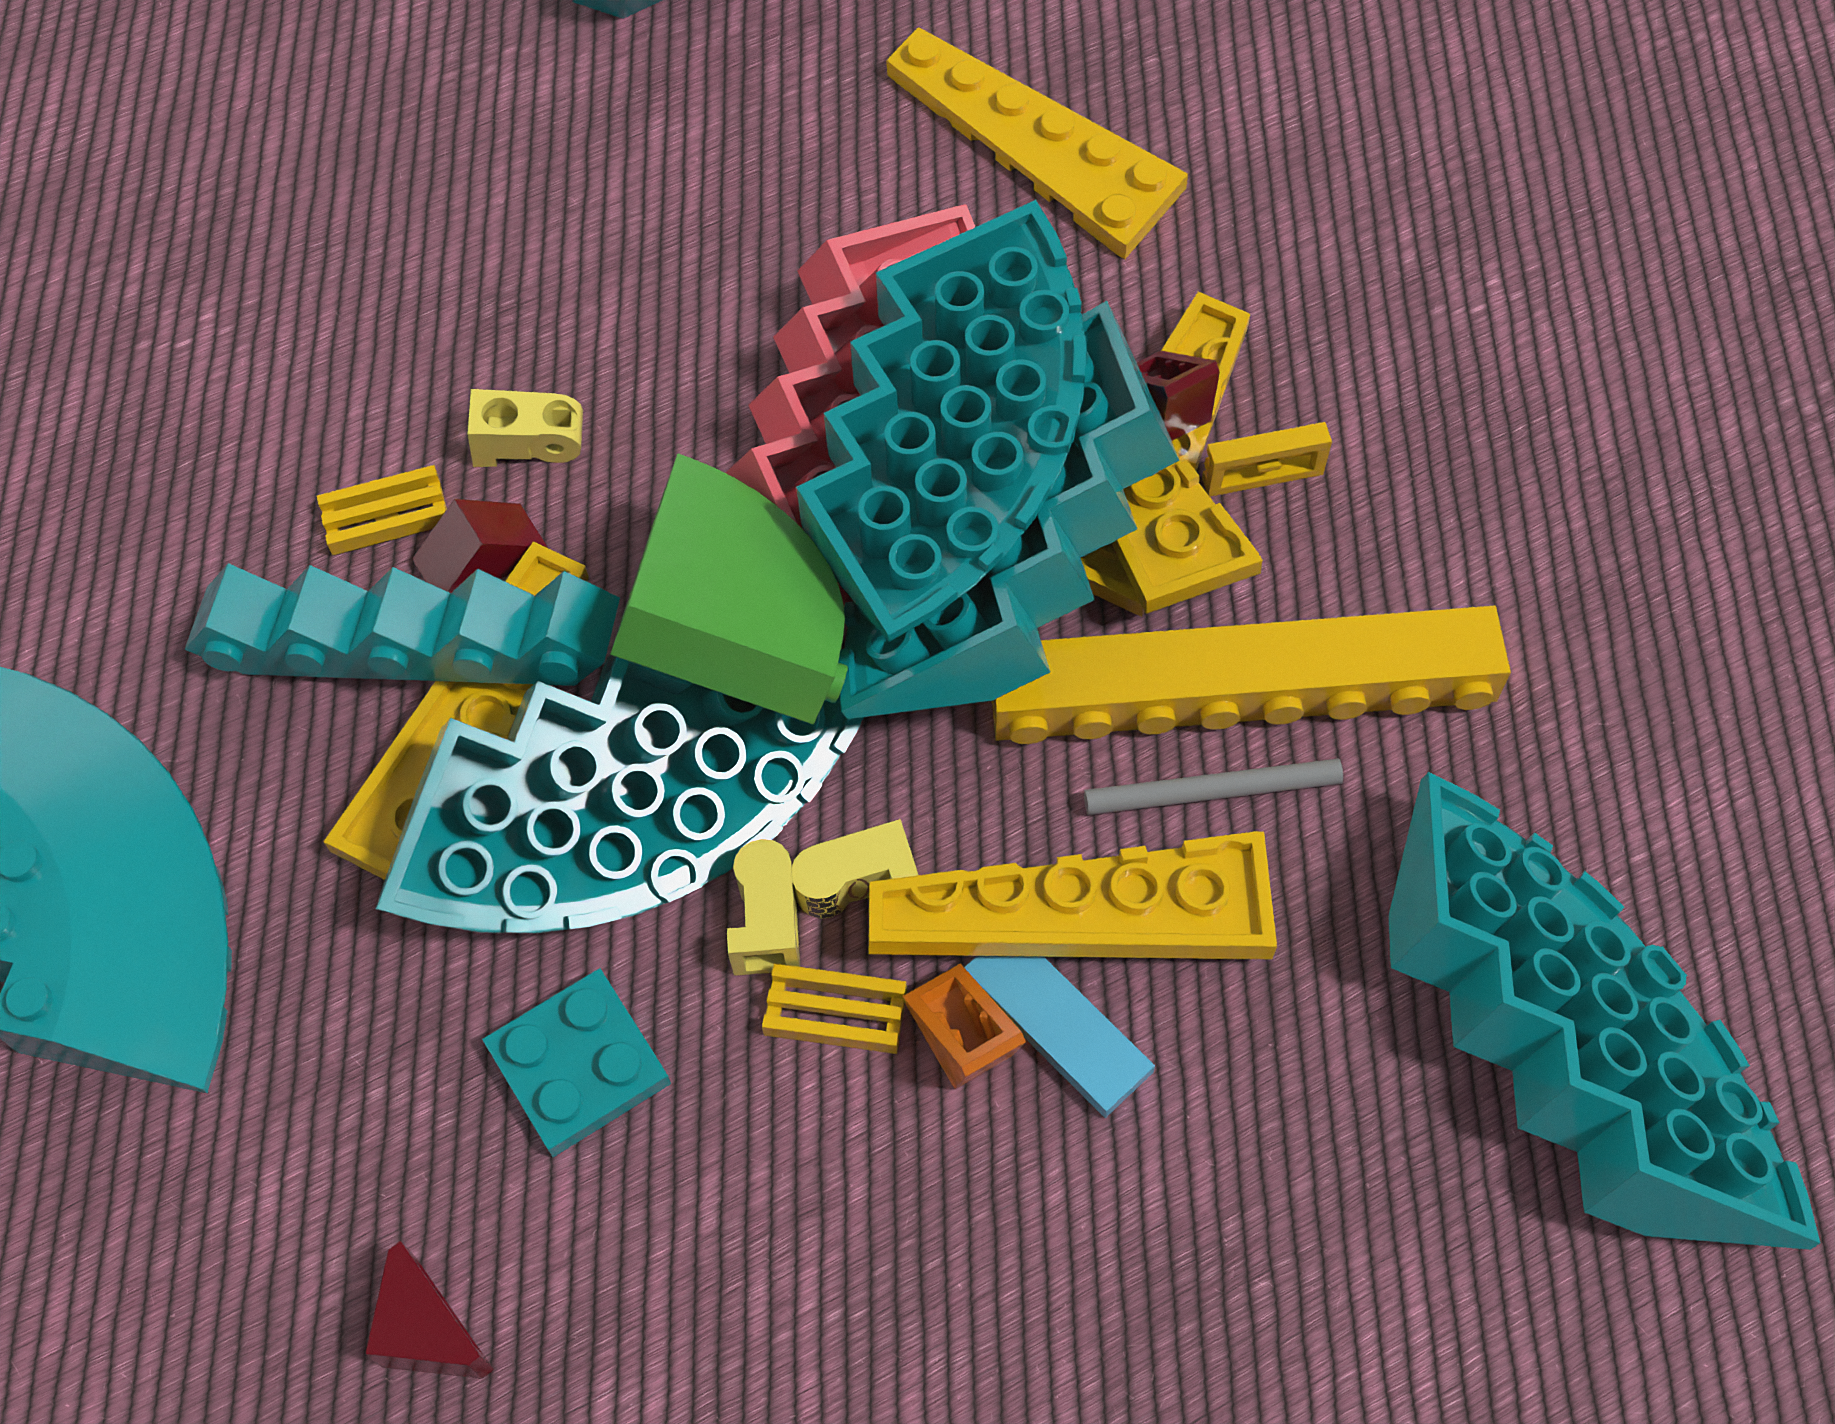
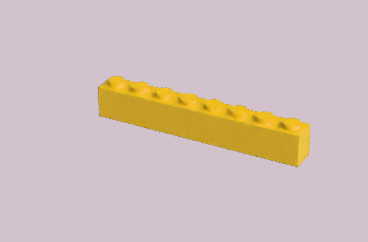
M1494 605L1041 640L1050 673L992 700L996 741L1012 740L1018 744H1033L1051 736L1075 735L1081 739H1097L1115 731L1139 730L1145 734H1161L1180 726L1202 725L1207 729H1225L1238 722L1266 720L1270 724L1281 725L1292 723L1301 717L1329 715L1333 719L1346 720L1358 717L1365 712L1392 710L1400 715H1410L1424 711L1428 707L1456 705L1459 709L1474 710L1485 707L1491 702L1498 701L1511 674L1497 608Z

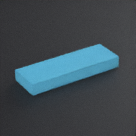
M976 956L964 967L1022 1031L1024 1038L1104 1118L1113 1112L1153 1074L1155 1065L1045 957Z

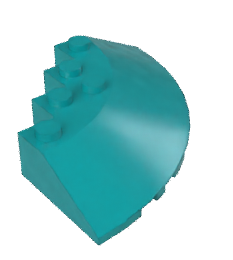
M1036 200L876 272L878 315L884 326L850 341L853 381L861 396L824 412L828 455L836 468L796 486L803 530L823 554L839 585L888 642L934 617L976 585L1010 551L1036 518L1059 478L1074 440L1084 395L1087 350L1081 313L1082 304L1078 288H1075L1073 278L1067 267V256L1060 239Z
M1107 300L1082 314L1087 350L1084 395L1074 440L1059 478L1036 518L1010 551L970 590L934 617L888 642L854 601L845 602L844 616L848 629L845 648L840 650L838 663L848 666L846 678L840 692L841 712L847 719L992 701L1050 673L1037 628L1095 600L1081 557L1137 530L1123 489L1179 461L1164 421Z
M611 654L605 661L591 701L537 681L525 692L507 739L450 718L441 727L416 790L375 909L429 925L468 931L542 933L599 925L635 916L669 903L701 888L703 885L731 870L734 865L735 856L747 843L758 839L772 840L783 829L782 827L805 803L810 802L820 789L821 783L830 773L839 756L845 753L864 717L847 719L841 712L839 695L835 703L824 700L814 724H810Z
M0 667V982H4L0 993V1039L19 1054L208 1093L224 1038L228 1013L224 1003L227 991V972H231L232 949L228 946L226 915H229L227 897L220 871L215 865L211 848L202 830L203 827L189 801L169 771L140 739L108 713L69 690L30 674Z
M1428 772L1420 781L1388 916L1391 968L1449 992L1453 1047L1512 1071L1518 1129L1577 1152L1584 1212L1643 1236L1811 1250L1819 1245L1820 1239L1809 1196L1797 1162L1783 1160L1780 1149L1771 1132V1129L1780 1124L1770 1102H1760L1753 1090L1747 1085L1741 1072L1750 1065L1722 1021H1712L1707 1025L1680 991L1686 985L1687 974L1663 946H1645L1634 931L1618 916L1625 907L1586 871L1577 878L1568 872L1558 859L1551 854L1553 848L1551 843L1535 832L1526 840L1508 826L1497 821L1500 809L1475 794Z

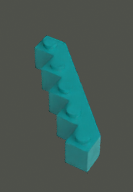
M228 563L206 588L185 650L201 656L205 663L218 670L237 671L248 675L535 684L539 681L547 685L575 686L604 664L620 597L566 571H563L541 591L533 595L479 569L472 573L452 593H449L394 567L367 591L311 565L285 589Z

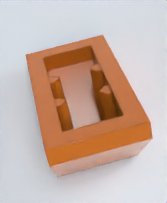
M961 963L902 996L908 1010L954 1089L959 1088L1012 1057L1026 1042L1022 1031Z

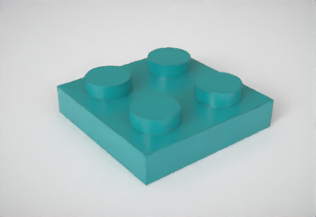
M601 968L482 1039L552 1157L557 1156L671 1084L668 1074Z

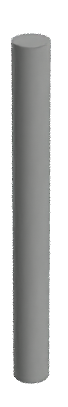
M1337 758L1084 790V802L1087 815L1336 785L1343 783V768L1340 759Z

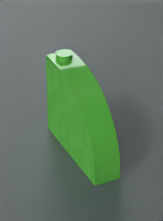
M678 453L660 500L611 655L814 724L824 700L832 703L837 701L848 670L847 665L838 663L844 634L845 616L841 592L831 567L805 531L769 499L738 479L712 466Z

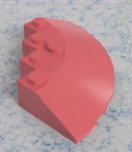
M966 204L828 239L797 271L812 305L802 307L773 336L789 373L774 379L748 405L766 444L751 448L725 473L769 499L790 516L801 528L796 486L836 468L828 455L824 412L861 396L854 386L850 341L884 326L878 315L876 272L975 228ZM839 585L843 605H845V602L853 601Z

